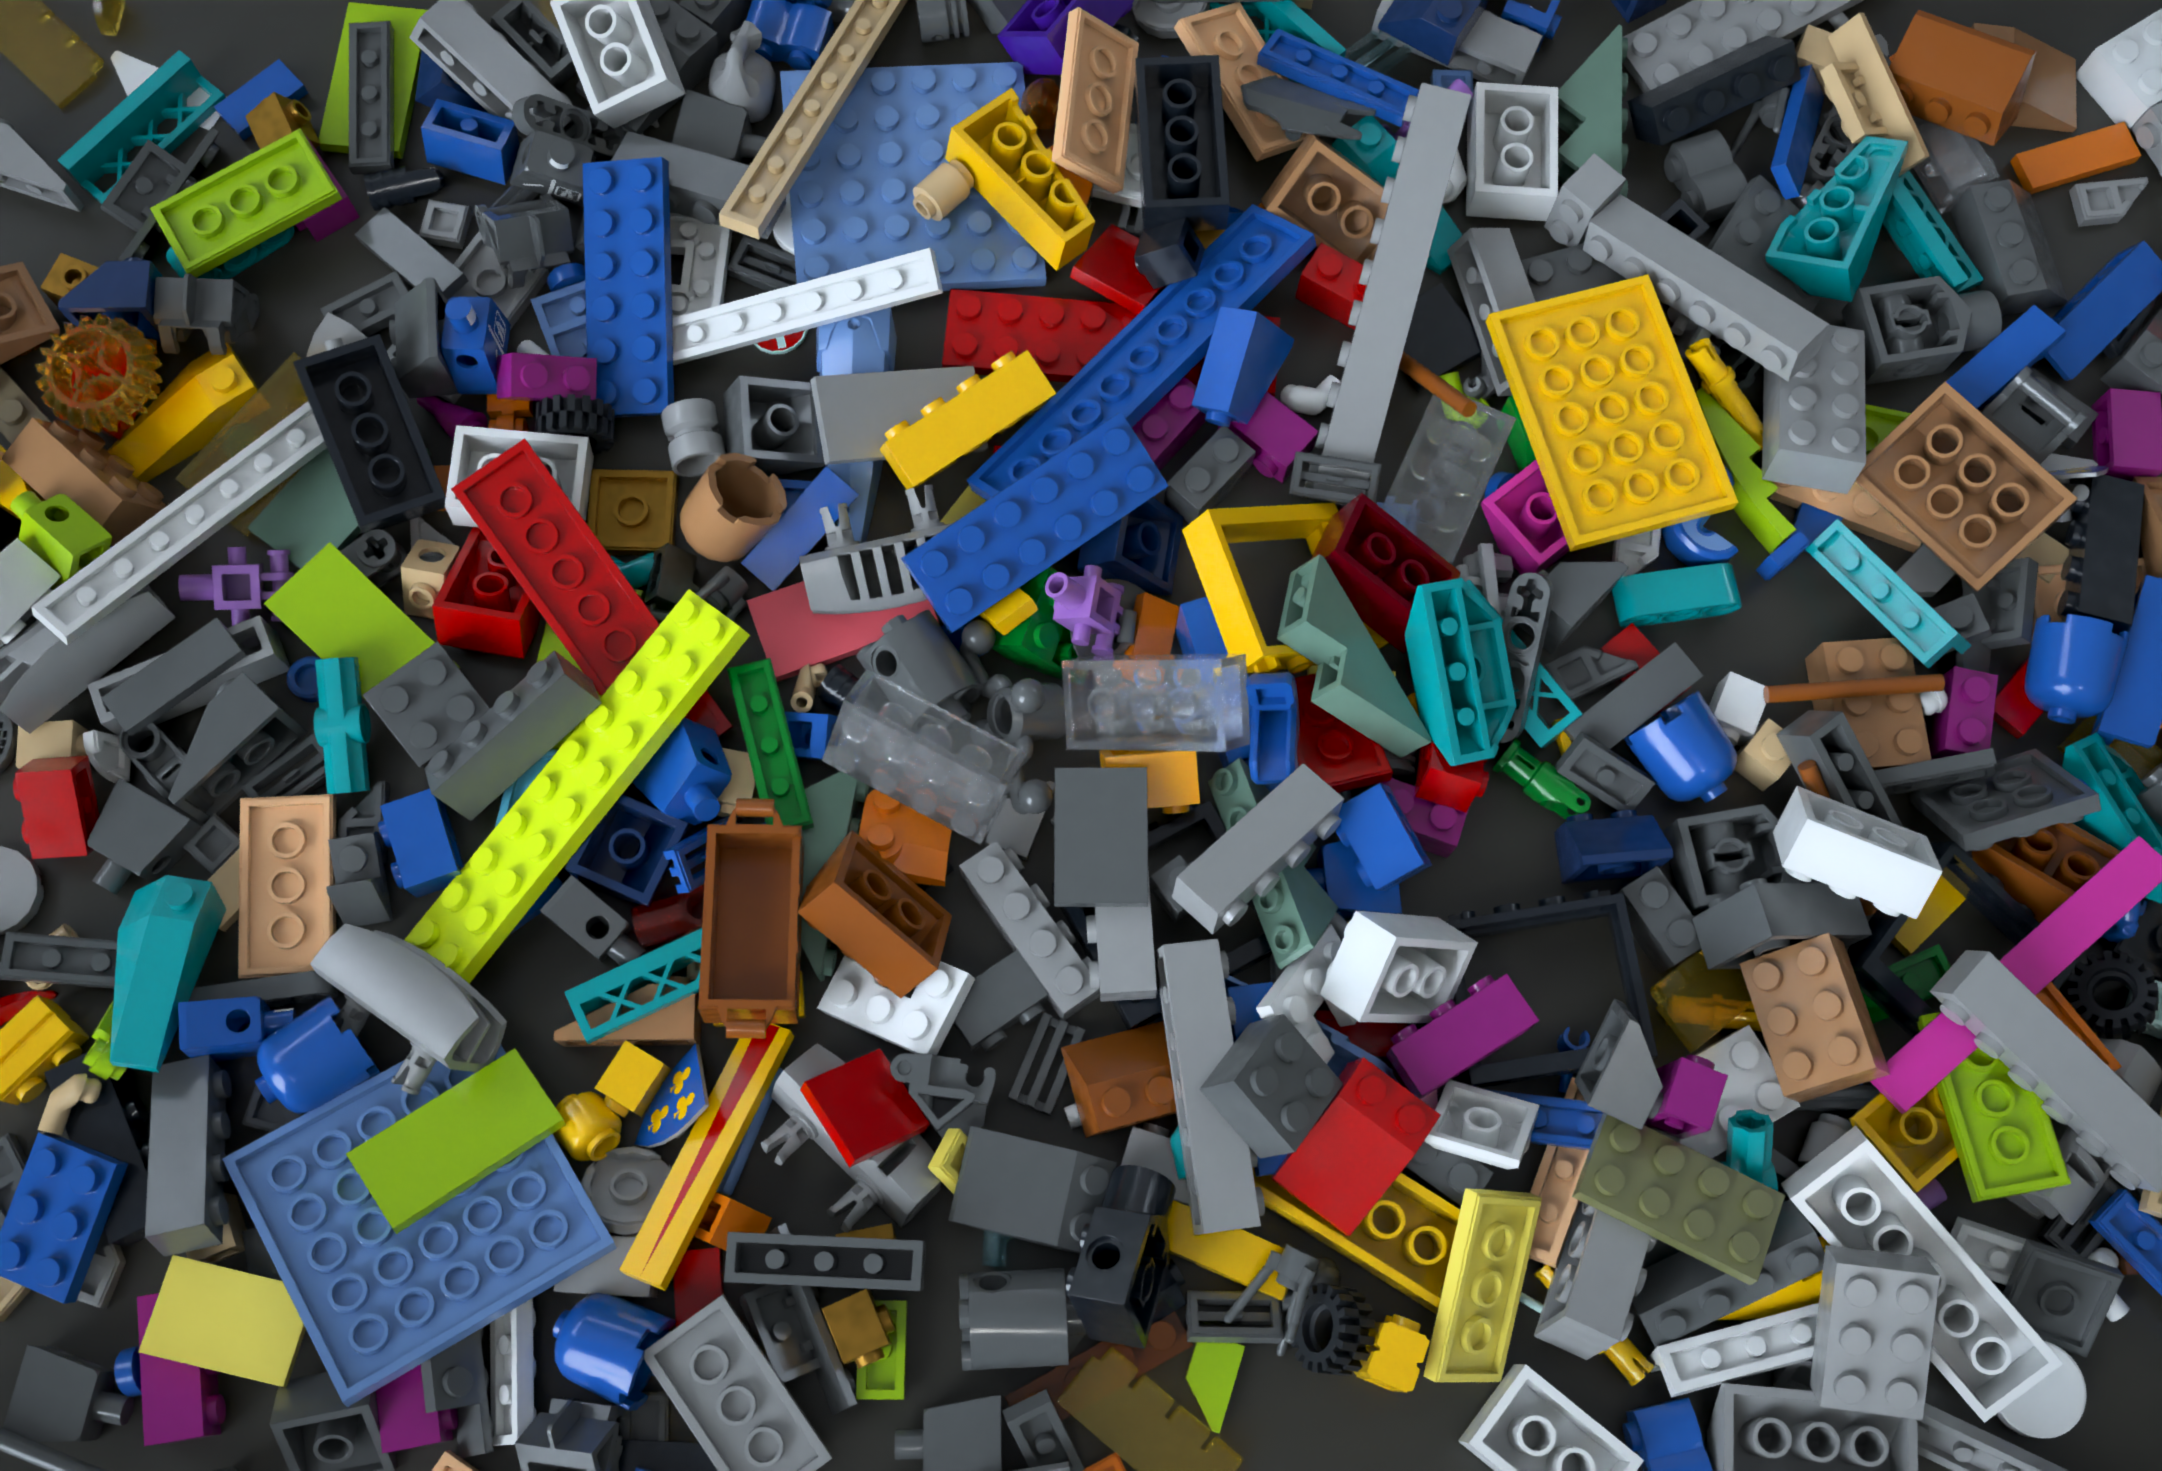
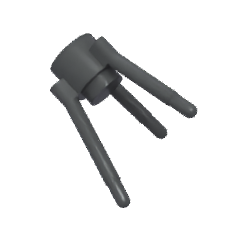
M1786 86L1763 97L1762 101L1753 103L1750 116L1731 146L1730 151L1733 159L1741 149L1758 118H1761L1762 123L1766 127L1773 128L1774 133H1780L1792 88Z
M724 566L695 594L703 600L706 599L718 611H722L725 607L729 608L726 617L734 622L737 615L748 606L742 596L749 591V587L736 571L728 566Z
M1286 1243L1282 1254L1271 1250L1265 1265L1234 1302V1305L1224 1316V1321L1231 1323L1273 1271H1277L1278 1275L1275 1281L1293 1290L1282 1327L1283 1339L1276 1349L1277 1355L1283 1356L1288 1343L1291 1344L1295 1340L1309 1287L1321 1259Z

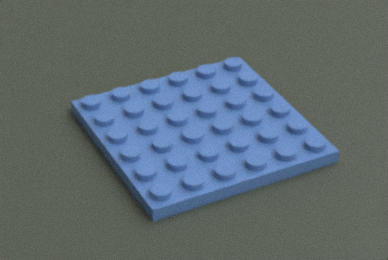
M1018 62L866 68L789 191L797 284L931 248L935 251L943 291H950V289L980 290L1045 286L1047 278L1044 258L974 187L970 189V195L941 221H936L932 218L925 219L913 205V188L940 164L949 163L945 156L950 131L953 126L1010 88H1013L1018 96V105L1024 115H1028L1023 65ZM810 70L780 71L783 112Z
M501 1044L493 1061L506 1054ZM403 1060L324 1105L305 1113L222 1158L341 1401L346 1407L356 1403L617 1248L553 1134L398 1234L394 1232L346 1153L476 1072L449 1069L437 1060L421 1087L419 1095H412L401 1090L403 1085L391 1082L403 1064Z

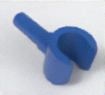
M1567 1027L1557 1040L1559 1052L1586 1048L1590 1042V1035L1584 1030L1579 1037V1046L1572 1045L1568 1039L1570 1027ZM1573 1074L1561 1075L1558 1092L1566 1094Z

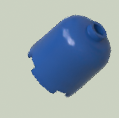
M2067 614L2065 622H2051L2050 615H2043L2037 618L2025 675V693L2028 700L2040 710L2048 712L2047 718L2058 723L2074 724L2076 718H2089L2102 713L2109 707L2114 696L2129 641V633L2127 631L2120 632L2117 635L2112 633L2113 623L2081 615Z
M1699 691L1688 695L1662 711L1661 715L1665 721L1659 717L1648 725L1644 723L1624 738L1627 745L1662 792L1668 798L1678 802H1688L1701 797L1704 803H1707L1728 789L1724 781L1734 773L1737 766V753L1732 742Z
M331 996L323 999L269 1035L261 1043L257 1051V1065L262 1076L254 1081L269 1104L278 1099L289 1111L305 1114L380 1073L372 1057L368 1056L360 1044L361 1040L359 1037H356L350 1028L342 1033L334 1020L340 1012V1008L335 1004Z
M603 1293L589 1294L576 1303L570 1311L564 1310L558 1317L553 1328V1337L556 1338L555 1362L561 1374L569 1381L628 1411H636L648 1399L649 1396L641 1392L651 1376H655L644 1360V1350L668 1334V1329H671L676 1321L615 1295Z

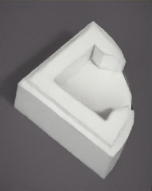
M96 730L84 732L83 743L85 752L96 771L113 783H116L119 778L130 782L131 760L120 748L119 736Z

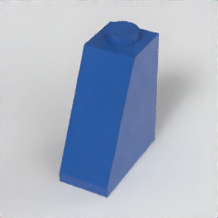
M1220 306L1192 406L1206 414L1205 421L1218 426L1230 427L1231 421L1248 424L1292 349L1295 339L1257 311Z

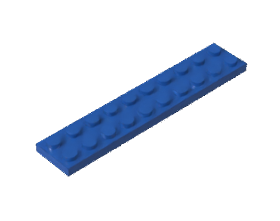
M1252 204L1205 249L1198 275L1168 285L967 479L971 490L985 500L990 499L1119 412L1123 413L1130 426L1133 427L1207 354L1220 306L1251 311L1317 246L1314 234Z

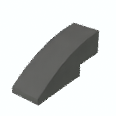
M1674 642L1583 713L1584 715L1567 727L1564 732L1573 742L1582 731L1608 749H1611L1704 675L1679 645Z

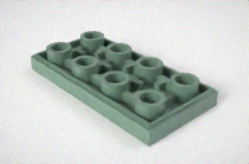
M327 448L306 463L247 527L253 535L273 550H290L288 561L299 570L329 542L341 551L350 545L361 533ZM426 448V450H427V452H428V454H429V457H430V456H431V453H430L429 450Z

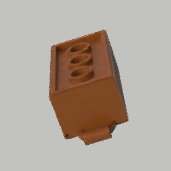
M737 798L736 807L732 811L726 825L707 824L698 1010L704 1023H723L726 1027V1038L765 1039L766 1029L770 1024H798L802 916L797 912L803 899L805 844L802 826L782 824L780 816L775 809V799ZM737 817H774L773 825L736 824Z

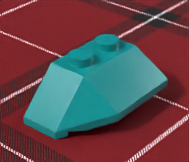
M1462 578L1418 585L1404 636L1419 718L1432 741L1450 766L1495 758L1499 749L1497 745L1505 734L1517 706L1501 618L1480 596L1469 589V585Z
M2097 732L2065 747L2062 768L2077 779L2086 782L2088 787L2097 792L2101 805V811L2084 815L2083 819L2073 824L2120 851L2136 837L2140 836L2162 856V827L2146 813L2136 797L2142 791L2144 785L2132 766L2115 749L2107 746L2104 739ZM2162 882L2147 894L2145 898L2162 904Z

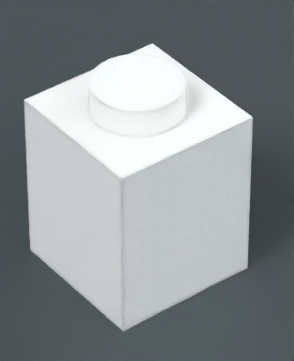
M1730 671L1717 684L1709 707L1733 746L1738 745L1741 747L1756 732L1766 705L1763 698L1765 686Z

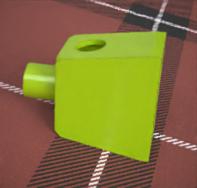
M26 491L18 495L11 502L10 509L22 520L18 539L61 575L50 587L52 590H55L110 549L113 536L65 494H57L45 501H41L33 491Z

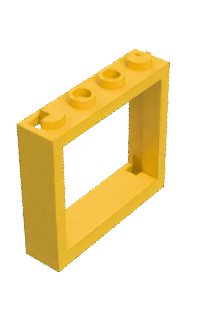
M1335 503L1207 509L1182 530L1236 675L1254 672L1273 673L1280 669H1288L1290 673H1297L1317 664L1287 645L1266 646L1228 543L1305 538L1313 555L1330 518L1338 512ZM1363 622L1378 649L1389 643Z

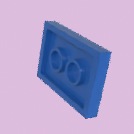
M38 1132L0 1231V1276L63 1304L76 1302L128 1164L57 1134Z

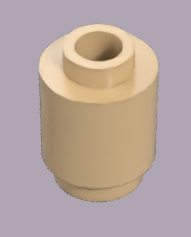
M951 160L949 163H942L913 188V205L925 219L932 218L936 221H941L970 195V189L974 186V179L969 170L959 161Z

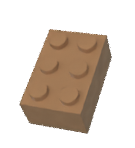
M32 417L2 457V460L45 500L57 494H65L113 536L111 546L117 544L167 506L162 502L164 495L157 488L147 482H140L133 475L134 467L121 457L114 454L111 455L103 448L106 442L87 428H82L78 431L59 420H54L51 423Z
M1897 638L1823 642L1805 658L1809 683L1916 675L1912 653ZM1919 693L1812 700L1814 710L1843 711L1874 771L1932 760Z
M1826 933L1739 963L1784 1097L1801 1103L1890 1075L1843 941L1830 933Z

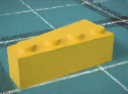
M1010 88L951 128L945 159L948 162L957 160L962 163L974 179L973 187L1058 271L1087 250L1095 220L1069 178L1064 179L1056 166L1057 164L1052 162L1051 149L1044 147L1036 134L1037 127L1030 115H1024L1018 105V96L1013 88Z
M1028 350L1017 357L1013 351H1010L991 364L994 372L982 380L978 374L971 376L956 387L959 393L948 402H945L942 396L920 410L924 416L911 426L904 420L884 434L888 440L879 450L906 490L917 488L954 464L961 456H966L992 439V436L996 433H1003L1025 416H1029L1039 410L1056 395V392Z

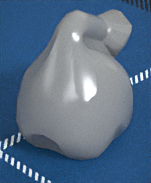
M744 20L741 28L730 34L732 45L729 51L722 53L714 60L710 69L708 89L709 97L744 108L748 111L750 122L755 123L762 121L770 113L776 89V76L771 62L755 52L761 45V31L752 22Z

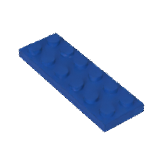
M663 157L583 163L587 358H597L596 399L604 400L603 404L609 403L615 411V418L661 415L668 405L674 403L669 161Z
M1119 412L901 557V560L948 631L953 633L1169 485L1123 413Z

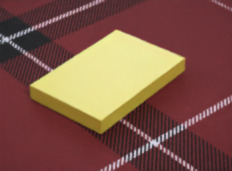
M173 1255L139 1353L287 1387L306 1328L283 1281Z

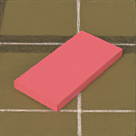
M804 581L746 600L766 658H771L777 682L799 675L800 669L807 664H810V666L819 663L828 665L856 655L868 644L878 641L884 635L882 627L896 616L904 615L909 620L919 613L929 610L939 623L935 610L928 599L880 611L851 614H814L810 609Z

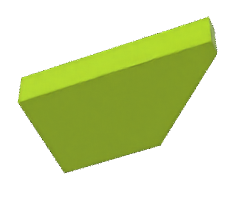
M1196 1342L1185 1376L1211 1431L1220 1433L1245 1350V1346L1237 1343Z

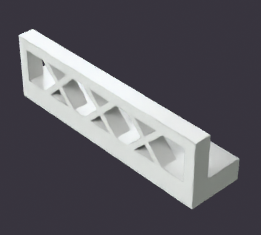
M1819 1303L1657 1346L1647 1358L1654 1365L1651 1373L1661 1370L1672 1398L1720 1385L1721 1383L1731 1382L1813 1359Z

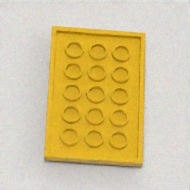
M1649 274L1488 315L1486 325L1570 552L1732 510L1739 503Z

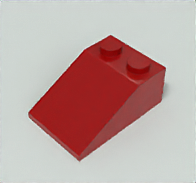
M473 527L432 605L437 641L440 645L524 659L538 629L541 613L479 527Z
M1364 1057L1346 1065L1338 1077L1343 1083L1339 1091L1296 1152L1288 1153L1275 1174L1270 1178L1346 1236L1352 1234L1414 1157L1441 1116V1114Z

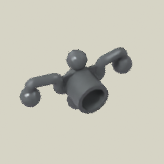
M972 621L963 629L959 653L982 684L983 690L981 695L989 698L990 701L987 707V718L977 720L971 725L968 733L969 741L976 750L986 753L996 750L1001 742L1005 743L1009 752L1005 770L1012 807L1020 814L1042 813L1052 803V789L1041 779L1033 778L1025 782L1023 766L1033 755V742L1058 739L1068 730L1070 722L1068 698L1064 690L1056 683H1040L1032 678H1024L1017 681L1013 686L1010 679L1005 675L996 674L990 678L977 654H984L993 648L996 641L995 630L985 621Z

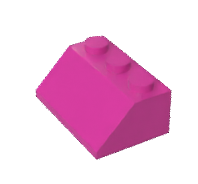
M1537 460L1481 502L1480 505L1500 552L1503 555L1512 557L1513 567L1521 575L1524 573H1539L1542 569L1546 570L1570 551Z

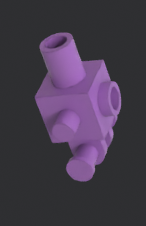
M227 547L228 564L212 565V574L179 575L178 588L180 600H214V610H231L232 626L249 620L250 609L266 607L264 605L265 599H269L294 576V572H289L288 555H290V550H267V555H270L271 572H264L263 564H247L246 547ZM264 581H272L273 591H265ZM274 613L271 616V621H281Z
M1086 565L1083 576L1068 577L1062 572L1051 575L1046 582L1045 591L1049 597L1054 599L1053 620L1073 632L1071 642L1075 645L1088 646L1091 634H1097L1095 645L1092 646L1091 652L1102 657L1113 656V639L1120 634L1121 628L1116 623V619L1122 616L1124 610L1120 606L1121 595L1124 594V586L1117 583H1107L1101 578L1102 568L1095 565Z

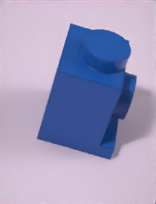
M785 712L796 759L846 763L850 719L830 714Z

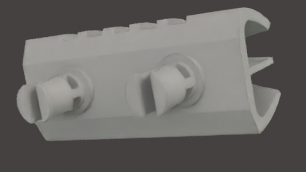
M924 485L925 508L921 507L914 488L905 490L914 528L910 530V533L859 543V541H854L847 503L838 504L839 526H835L827 506L819 509L829 547H826L823 552L799 557L810 609L814 614L872 612L902 607L927 600L901 560V557L951 525H945L944 522L939 521L933 485Z
M146 585L69 645H66L44 624L36 620L30 627L0 649V711L26 732L32 733L88 688L87 684L101 678L134 650L140 648L139 646L144 642L149 641L153 635L176 617L150 586Z
M345 923L330 937L310 963L320 977L343 992L344 997L347 999L334 1020L341 1033L350 1028L357 1037L368 1016L372 1013L410 1040V1044L413 1046L412 1050L391 1080L393 1084L403 1085L401 1090L412 1095H419L421 1087L437 1060L449 1069L477 1072L493 1062L502 1042L507 1021L467 981L449 967L446 968L444 963L424 950L394 935L378 930L370 931Z
M2099 1038L2122 1066L2115 1073L2150 1105L2162 1080V1070L2154 1058L2140 1045L2122 1039ZM2050 1117L2071 1184L2008 1196L2006 1198L2038 1220L2044 1215L2049 1219H2054L2060 1213L2064 1220L2073 1226L2110 1175L2109 1171L2112 1167L2102 1157H2096L2083 1149L2075 1140L2078 1134L2070 1126L2061 1124Z
M817 1043L786 1067L776 1080L771 1098L790 1118L769 1138L762 1141L761 1147L767 1154L786 1141L777 1153L774 1161L781 1166L793 1152L810 1138L855 1181L856 1184L833 1206L827 1209L828 1216L833 1220L849 1208H853L840 1228L842 1231L849 1232L852 1226L874 1205L880 1206L900 1228L905 1227L941 1189V1181L928 1168L935 1152L923 1137L918 1134L849 1168L800 1091L805 1081L845 1064L843 1060Z

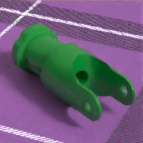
M1517 738L1514 739L1492 768L1496 773L1501 771L1523 787L1522 792L1546 809L1556 812L1565 820L1567 817L1572 816L1567 812L1568 808L1575 812L1574 815L1585 813L1591 806V800L1586 793L1577 788L1572 781L1559 774L1555 766L1547 760L1540 762L1521 748V741ZM1577 799H1582L1584 805L1580 806Z

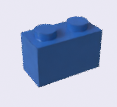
M436 99L421 126L427 163L506 185L513 172L519 149L518 130L513 120Z
M1379 783L1342 804L1338 815L1342 821L1335 831L1346 847L1352 845L1360 860L1355 863L1356 870L1367 887L1373 885L1377 891H1387L1432 866L1430 859L1389 786Z
M430 789L380 806L384 820L378 822V827L387 847L392 846L396 862L391 863L390 866L394 880L400 889L404 888L413 896L419 898L446 888L456 876L461 874L464 862L446 804L432 795Z

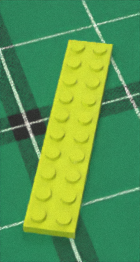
M688 589L600 698L602 703L581 721L461 869V874L451 881L404 940L444 963L446 968L449 967L470 984L750 635L735 622Z

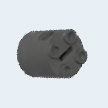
M925 610L909 620L904 615L894 617L882 627L884 635L878 641L862 648L856 657L912 737H921L937 729L943 736L951 734L971 718L970 712L973 703L981 695L983 686L929 610Z
M1064 1268L959 1274L962 1371L1069 1365V1356L1083 1336L1086 1335V1330L1078 1318L1070 1298L1066 1294L1067 1276L1064 1273Z

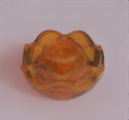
M1039 78L1030 83L1024 90L1021 98V110L1025 116L1030 115L1038 130L1051 129L1056 123L1060 87L1050 78Z

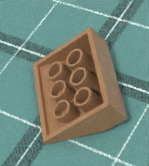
M1946 381L1866 456V464L1855 481L1975 592L1982 589L2038 539L2078 499Z

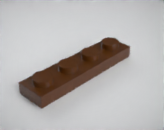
M1174 1311L1152 1324L1145 1349L1101 1341L1071 1358L1069 1365L1057 1366L1006 1395L1005 1399L1009 1407L1047 1389L1061 1420H1064L1194 1345L1192 1342H1187V1332Z

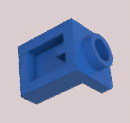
M1507 0L1500 18L1517 25L1526 26L1531 31L1543 35L1536 51L1539 52L1545 37L1552 40L1560 24L1562 16L1555 14L1560 0H1551L1546 13L1536 10L1528 4Z

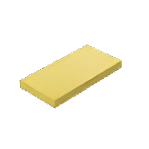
M1465 1188L1424 1377L1433 1382H1501L1542 1202L1541 1197L1526 1192Z

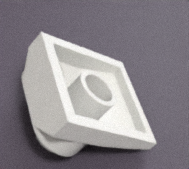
M1450 1080L1446 1083L1435 1109L1441 1116L1424 1141L1435 1149L1507 1170L1516 1169L1519 1167L1524 1153L1529 1149L1539 1105Z

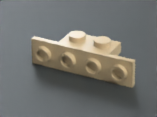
M1859 12L1828 36L1839 62H1832L1821 70L1820 74L1825 83V93L1830 101L1834 103L1842 120L1841 128L1852 143H1860L1866 136L1908 141V150L1899 176H1901L1930 155L1865 13Z

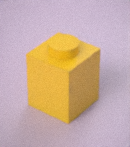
M625 1040L595 1086V1089L606 1095L603 1100L605 1105L625 1118L628 1112L632 1111L642 1117L672 1069Z

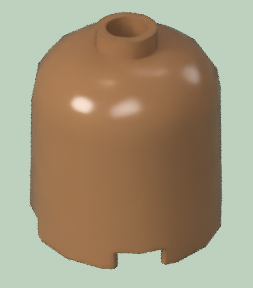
M740 453L722 454L714 463L708 466L685 500L680 512L682 533L687 543L698 554L709 560L730 562L737 561L745 556L779 522L781 514L787 507L786 493L780 480L775 474H771L768 477L761 469L754 466L757 462L755 458Z

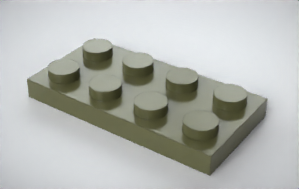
M1603 1113L1572 1197L1748 1285H1752L1759 1279L1785 1195L1645 1125L1641 1130Z

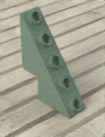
M1620 24L1558 90V127L1570 135L1558 149V180L1563 184L1594 153L1621 175L1622 169L1625 168L1628 157V145L1622 143V133L1626 130L1628 109L1622 108V98L1626 95L1628 74L1622 72V63L1625 62L1627 56L1628 38L1622 37V26ZM1626 180L1619 195L1621 194L1627 198L1628 181Z
M1319 554L1290 573L1277 639L1318 665L1311 702L1399 758L1431 743L1430 735L1326 559Z
M1241 757L1226 768L1217 770L1213 777L1208 780L1226 832L1270 793L1264 784L1257 785L1251 780L1249 767ZM1314 843L1309 845L1311 847L1309 854L1297 867L1292 869L1288 865L1278 874L1280 876L1279 881L1267 895L1260 897L1256 894L1252 898L1275 962L1280 969L1315 947L1339 908L1304 867L1317 848Z
M857 763L805 789L814 827L802 830L805 844L803 896L808 884L845 836L852 830L859 835L861 819L855 818L858 802H865L868 795L869 776L861 775ZM802 917L801 945L818 979L822 982L825 980V976H833L837 949H831L832 941L820 931L810 927Z

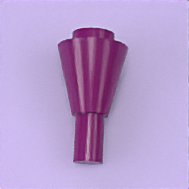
M436 396L417 398V404L434 415L437 422L453 442L456 425L487 428V418L481 412L449 402H443Z

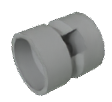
M702 398L684 399L668 405L662 411L663 429L670 442L668 452L672 470L675 474L686 477L702 476L708 466L714 463L719 456L726 454L723 438L718 434L719 419L716 406L712 401Z

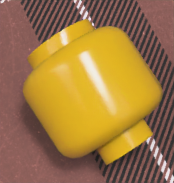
M592 1091L583 1092L578 1095L570 1094L563 1098L556 1106L566 1125L554 1132L553 1136L571 1157L578 1161L602 1160L607 1157L605 1153L617 1147L621 1138L622 1121L619 1115L605 1105L601 1095Z

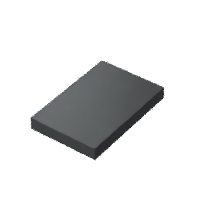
M1147 767L1055 768V907H1148Z

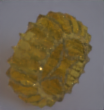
M98 313L95 320L88 316L80 315L78 327L71 322H64L66 333L62 336L50 333L51 339L55 343L51 349L40 348L42 355L47 357L45 362L35 364L37 371L44 375L35 383L40 390L45 392L41 398L47 406L53 408L52 411L56 417L62 421H68V424L76 429L83 430L86 427L91 432L100 433L103 426L109 431L117 432L119 420L127 425H134L132 414L136 410L139 413L148 414L147 408L143 403L146 398L158 399L156 392L150 388L151 385L162 383L161 376L154 372L162 364L153 355L156 349L149 340L145 339L142 331L135 326H130L121 318L115 317L112 320L108 316ZM124 351L127 358V371L125 376H123L122 374V366L125 361L122 358ZM102 370L104 373L107 372V373H108L109 375H111V376H106V375L100 373V374L96 377L95 375H93V374L91 375V374H90L89 372H87V371H92V372L98 374V373ZM73 371L75 372V376H76L75 383H74V385H73V388L76 389V391H75L74 394H73V391H72V382H71V381H72Z

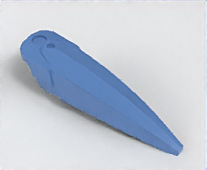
M891 307L817 327L816 366L820 376L894 371L897 336ZM883 460L826 465L860 494L847 509L854 541H859V543H864L867 539ZM839 519L835 522V526H839Z

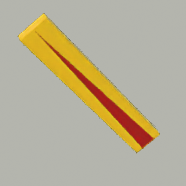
M770 1024L766 1029L765 1039L739 1038L708 1098V1108L698 1117L619 1269L625 1275L666 1291L795 1037L791 1030Z

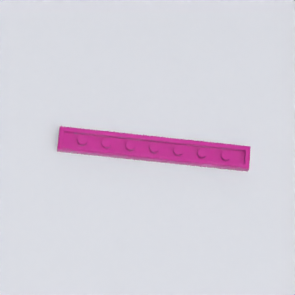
M2136 837L1999 961L2034 995H2037L2162 882V856L2142 837ZM1941 1012L1886 1061L1890 1075L1871 1080L1870 1082L1901 1114H1904L1978 1048L1973 1041L1976 1036L1965 1025L1961 1026L1954 1023Z

